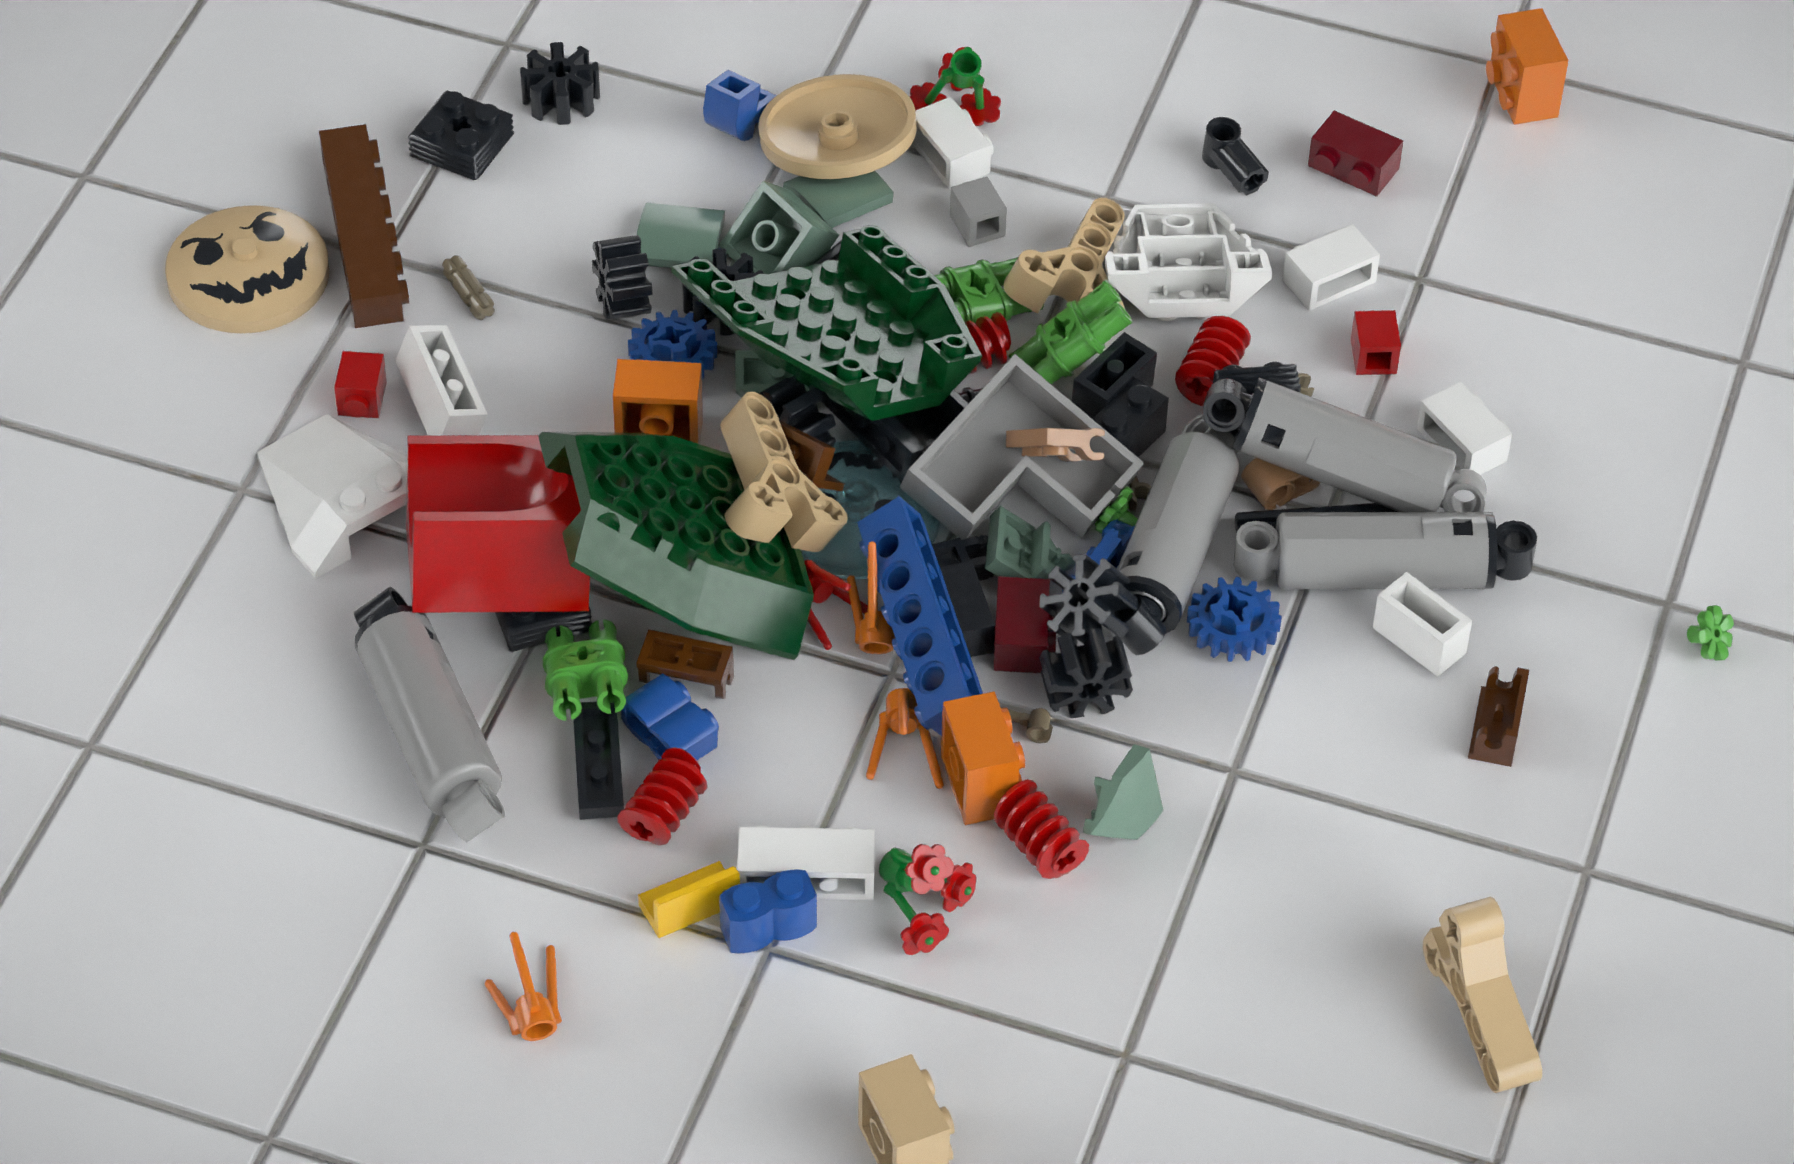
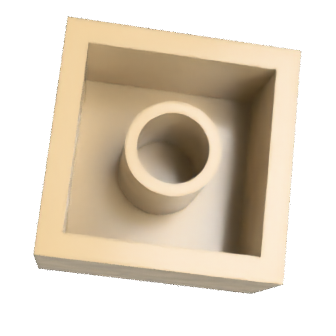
M912 1054L859 1072V1128L877 1164H949V1161L953 1159L950 1135L955 1132L952 1117L945 1106L939 1108L934 1098L935 1087L927 1069H919Z

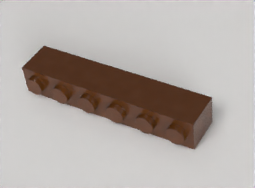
M366 124L319 131L322 161L355 328L404 321L402 305L409 304V294L406 279L398 280V275L404 274L400 251L392 252V247L398 246L394 222L386 223V219L392 218L388 194H380V191L386 190L383 167H375L374 163H380L377 139L369 140Z

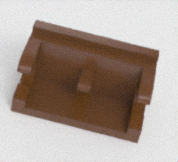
M648 629L636 662L639 682H650V673L664 674L668 677L714 686L715 698L725 699L726 684L731 685L734 678L733 647Z
M1495 666L1489 670L1486 687L1481 686L1468 759L1512 766L1529 669L1518 667L1513 674L1511 682H1503L1498 679L1499 667Z

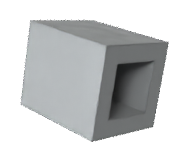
M988 177L951 187L950 217L969 247L1006 235L1007 207Z

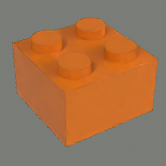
M1543 8L1498 15L1496 31L1491 34L1492 55L1491 60L1486 63V74L1488 81L1491 84H1495L1499 92V101L1502 109L1508 111L1514 125L1557 118L1559 116L1569 60Z
M617 359L613 389L614 432L668 435L700 444L703 424L701 363Z
M995 691L943 702L941 759L965 825L993 820L997 804L1011 787L1022 781L1019 769L1025 768V757L1021 743L1019 741L1013 743L1011 737L1013 729L1009 710L1007 707H1000Z

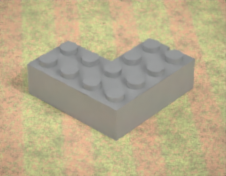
M1014 354L908 469L899 488L962 540L968 538L1017 484L1082 539L1099 519L1102 512L1118 498L1121 490L1132 483L1144 462L1105 429H1103L1105 436L1092 437L1090 440V448L1093 452L1104 453V458L1101 460L1086 461L1082 459L1080 461L1065 462L1057 456H1022V448H1006V431L1039 428L1103 429ZM1069 448L1072 453H1076L1074 449Z

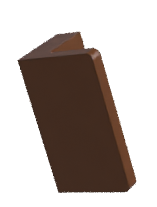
M779 420L798 469L818 488L843 491L845 483L827 474L835 448Z

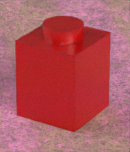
M1395 310L1354 311L1351 345L1356 375L1397 374L1401 342Z
M342 351L334 386L338 416L379 419L387 383L384 354Z

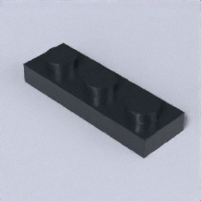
M597 701L581 702V713L573 719L579 819L617 817L621 810L624 809L618 716L615 712L614 702L610 703L611 714H608L599 709Z

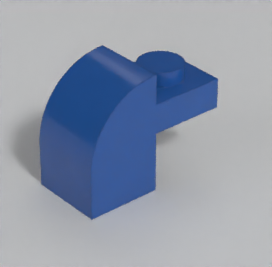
M727 70L706 85L703 106L704 120L711 127L739 140L748 141L753 138L755 124L759 122L764 108L777 95L760 88L761 84Z

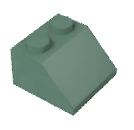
M762 181L718 246L725 248L727 254L734 261L741 258V253H747L753 257V272L762 270L763 274L786 271L792 267L811 266L830 250L839 234L791 190Z

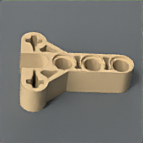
M1097 198L1092 202L1077 227L1068 247L1042 253L1036 250L1023 251L1004 281L1003 286L1007 295L1038 314L1048 296L1057 295L1064 298L1067 302L1073 300L1078 302L1105 279L1108 281L1102 263L1124 221L1125 214L1121 206L1111 199Z
M747 392L720 424L722 434L744 487L742 494L726 511L725 520L733 532L740 537L769 543L784 527L792 548L820 552L847 523V513L839 502L826 496L798 469L772 404L759 393Z
M1487 897L1445 909L1439 917L1441 926L1431 928L1424 937L1423 953L1431 973L1435 977L1439 976L1456 999L1488 1086L1494 1093H1498L1541 1080L1542 1065L1539 1054L1508 975L1503 940L1505 926L1498 903L1493 897Z

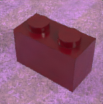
M1334 110L1311 138L1308 166L1374 196H1378L1400 168L1404 140Z
M998 577L994 671L1041 673L1042 666L1039 657L1042 651L1056 652L1057 633L1053 630H1048L1047 622L1049 620L1052 621L1054 618L1040 608V595L1045 594L1049 596L1050 579Z

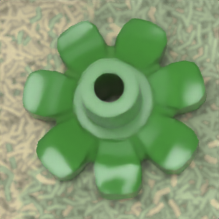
M1124 487L1118 498L1110 507H1107L1096 521L1095 530L1102 534V530L1111 521L1116 519L1135 526L1138 518L1127 510L1129 508V501L1133 497L1132 493L1134 492L1130 487Z
M1708 606L1706 611H1701L1697 616L1699 625L1689 626L1687 638L1691 643L1702 644L1701 656L1704 659L1725 660L1729 655L1727 647L1732 646L1733 640L1732 634L1727 632V630L1734 626V621L1730 614H1723L1720 606Z

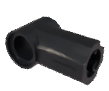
M1228 117L1214 118L1206 126L1202 150L1204 163L1211 168L1220 169L1238 192H1243L1247 196L1258 191L1260 186L1267 181L1269 171L1240 138L1241 127L1235 120Z

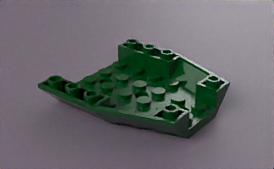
M866 225L861 227V229L843 232L838 260H826L821 264L792 267L786 271L758 274L755 277L730 281L707 259H694L689 263L671 267V273L766 364L775 369L782 368L793 374L799 382L808 387L810 385L824 391L830 399L871 421L940 406L981 362L982 354L945 285L877 225Z
M617 432L540 433L538 437L546 468L573 476L581 508L580 513L562 533L571 567L688 631L795 660L798 657L814 597L803 555L800 549L791 547L784 527L769 543L740 537L728 526L725 520V513L744 491L730 453L668 435Z

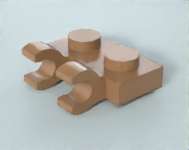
M1058 428L1006 431V448H1022V456H1057L1065 462L1080 461L1082 459L1086 461L1101 460L1104 458V453L1093 452L1090 448V440L1092 437L1105 436V431L1100 428H1087L1083 430ZM1069 448L1074 449L1076 453H1072Z

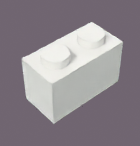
M952 97L916 110L917 131L912 145L949 189L952 186L972 181L990 173L991 155L994 152L992 142L986 133H981L974 125L968 111L961 109Z
M1351 224L1285 253L1282 281L1310 311L1375 283L1380 253Z
M1461 381L1421 401L1417 430L1429 442L1453 450L1456 453V470L1469 469L1482 475L1507 462L1512 433L1506 423L1498 420L1484 405L1481 398L1473 394Z
M1408 572L1404 573L1378 594L1373 628L1437 677L1467 653L1472 620Z

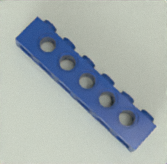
M898 496L857 522L863 539L859 542L864 556L868 558V543L871 541L876 543L877 591L881 594L884 605L881 606V612L886 622L892 627L895 636L892 640V645L897 655L903 660L906 672L903 673V678L909 690L914 694L918 705L914 708L916 717L925 729H933L942 736L943 702L983 694L922 515Z

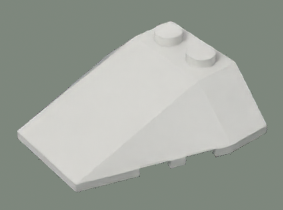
M1214 203L1134 205L1123 224L1122 235L1117 236L1114 240L1113 251H1108L1105 256L1108 282L1145 316L1161 321H1173L1178 317H1196L1200 320H1206L1212 316H1230L1272 279V269L1267 253L1263 249L1255 250L1251 247V238L1246 233L1239 235L1235 231V223Z
M329 414L257 451L258 460L270 493L273 495L281 524H283L287 534L291 552L315 579L351 559L349 536L406 505L407 455Z

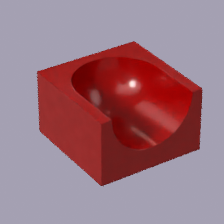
M407 435L406 530L412 613L589 611L590 576L570 566L562 535L563 531L581 511L573 476L546 468L539 435Z

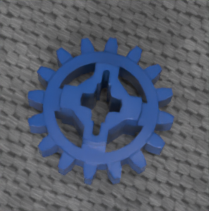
M672 310L670 317H664L659 311L656 312L655 321L652 322L647 318L641 319L642 329L633 327L631 330L632 339L628 340V356H630V360L701 363L702 380L705 379L704 369H714V359L718 357L714 329L707 330V321L705 319L695 323L694 314L691 312L682 318L678 317L677 310Z
M1221 577L1218 578L1217 587L1215 588L1205 583L1202 585V594L1193 593L1191 606H1188L1187 623H1189V637H1197L1196 646L1199 649L1210 646V656L1213 658L1218 656L1220 652L1226 653L1228 662L1233 661L1235 654H1241L1245 661H1249L1251 651L1254 650L1264 655L1266 654L1267 644L1275 645L1282 616L1279 615V602H1270L1271 591L1269 589L1260 593L1256 591V581H1252L1248 586H1244L1240 577H1235L1233 584H1227Z

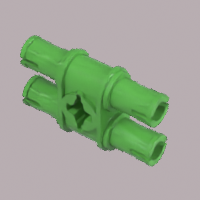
M1018 257L994 263L981 259L976 264L958 268L948 266L943 268L939 274L934 275L947 288L964 322L970 320L976 323L977 318L983 316L991 318L992 314L996 312L1001 313L1006 322H1008L1012 316L1033 312L1010 298L1001 287L1004 285V281Z
M1105 279L1078 302L1073 300L1066 303L1067 307L1046 324H1039L1035 330L1036 335L1008 356L1011 358L1016 354L1046 381L1053 384L1062 376L1065 378L1068 376L1072 377L1074 370L1096 353L1101 354L1105 348V343L1118 332L1132 324L1133 321L1119 303L1122 301L1119 294Z
M603 619L604 630H600L599 620L593 622L589 627L590 640L573 642L574 636L572 631L564 626H560V637H557L555 627L547 632L545 640L548 650L543 656V668L547 674L545 689L547 694L553 698V712L558 719L567 721V709H570L571 720L578 717L582 709L580 699L597 697L599 709L608 714H611L610 703L614 702L616 713L624 708L626 697L623 688L628 682V672L623 665L625 650L623 645L617 641V629L611 621Z

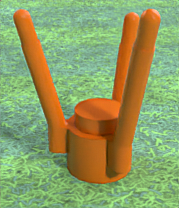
M871 541L868 543L867 558L868 612L865 613L864 619L855 577L849 575L847 583L851 585L849 597L855 624V643L859 644V649L863 652L886 654L893 650L892 640L895 636L892 627L886 622L882 612L878 611L876 543Z
M908 688L892 690L886 697V711L879 714V728L870 756L866 778L872 780L875 777L888 729L891 728L897 734L906 735L914 732L917 728L920 732L935 787L941 789L944 783L930 731L925 729L917 719L914 708L918 705L914 694Z
M511 932L509 935L525 994L517 999V1006L513 1011L491 979L485 981V987L507 1019L512 1035L521 1033L524 1040H542L551 1036L556 1031L557 1024L562 1022L558 1010L555 947L553 945L546 947L547 998H544L542 993L535 992L517 932Z

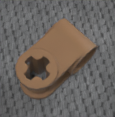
M1255 458L1246 465L1241 474L1243 482L1266 510H1274L1277 508L1276 505L1281 507L1290 500L1313 491L1321 483L1258 458Z

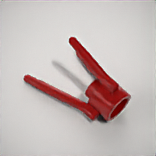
M812 560L804 561L814 593L812 602L822 603L833 593L851 605L849 592H847L851 589L849 583L820 568ZM860 600L862 613L865 615L868 612V605ZM810 609L807 621L824 649L830 650L832 644L814 612Z

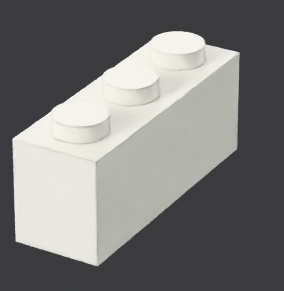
M409 326L395 362L427 434L479 435L488 414L448 326Z
M765 825L739 827L737 870L740 874V884L748 882L763 883L777 873L799 869L807 871L817 894V899L874 900L875 829H860L857 827H847L844 829L814 828L811 826L781 828Z

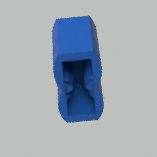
M661 674L626 696V704L621 710V719L630 732L650 748L658 760L662 759L666 749L672 747L682 748L696 760H699L718 747L719 725L716 718L708 709H701L691 702V696L681 682H674L668 676Z
M806 870L783 871L769 877L763 883L748 882L738 884L725 890L719 896L720 929L731 953L754 952L766 947L773 940L787 941L798 939L809 934L817 927V894Z

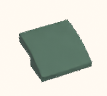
M876 171L842 179H815L798 176L783 182V188L791 190L831 228L893 203L894 192Z
M646 203L637 230V235L641 239V254H647L649 266L671 268L674 265L688 263L695 256L703 260L707 259L713 264L712 250L718 249V241L724 227L725 210Z

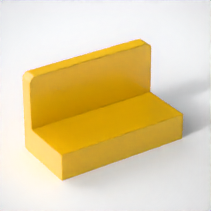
M717 861L639 894V907L658 938H661L720 913L719 896L725 890L740 884V874L735 866L725 869L722 863Z

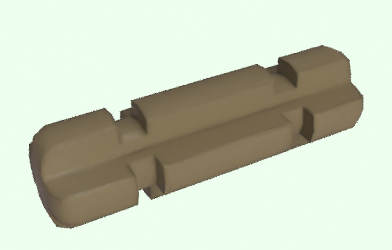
M454 255L451 259H445L442 263L444 267L443 274L452 283L453 288L464 303L470 307L469 310L474 317L479 320H483L486 316L491 317L495 312L493 308L494 302L484 292L485 289L472 271L466 268L467 264L457 255Z

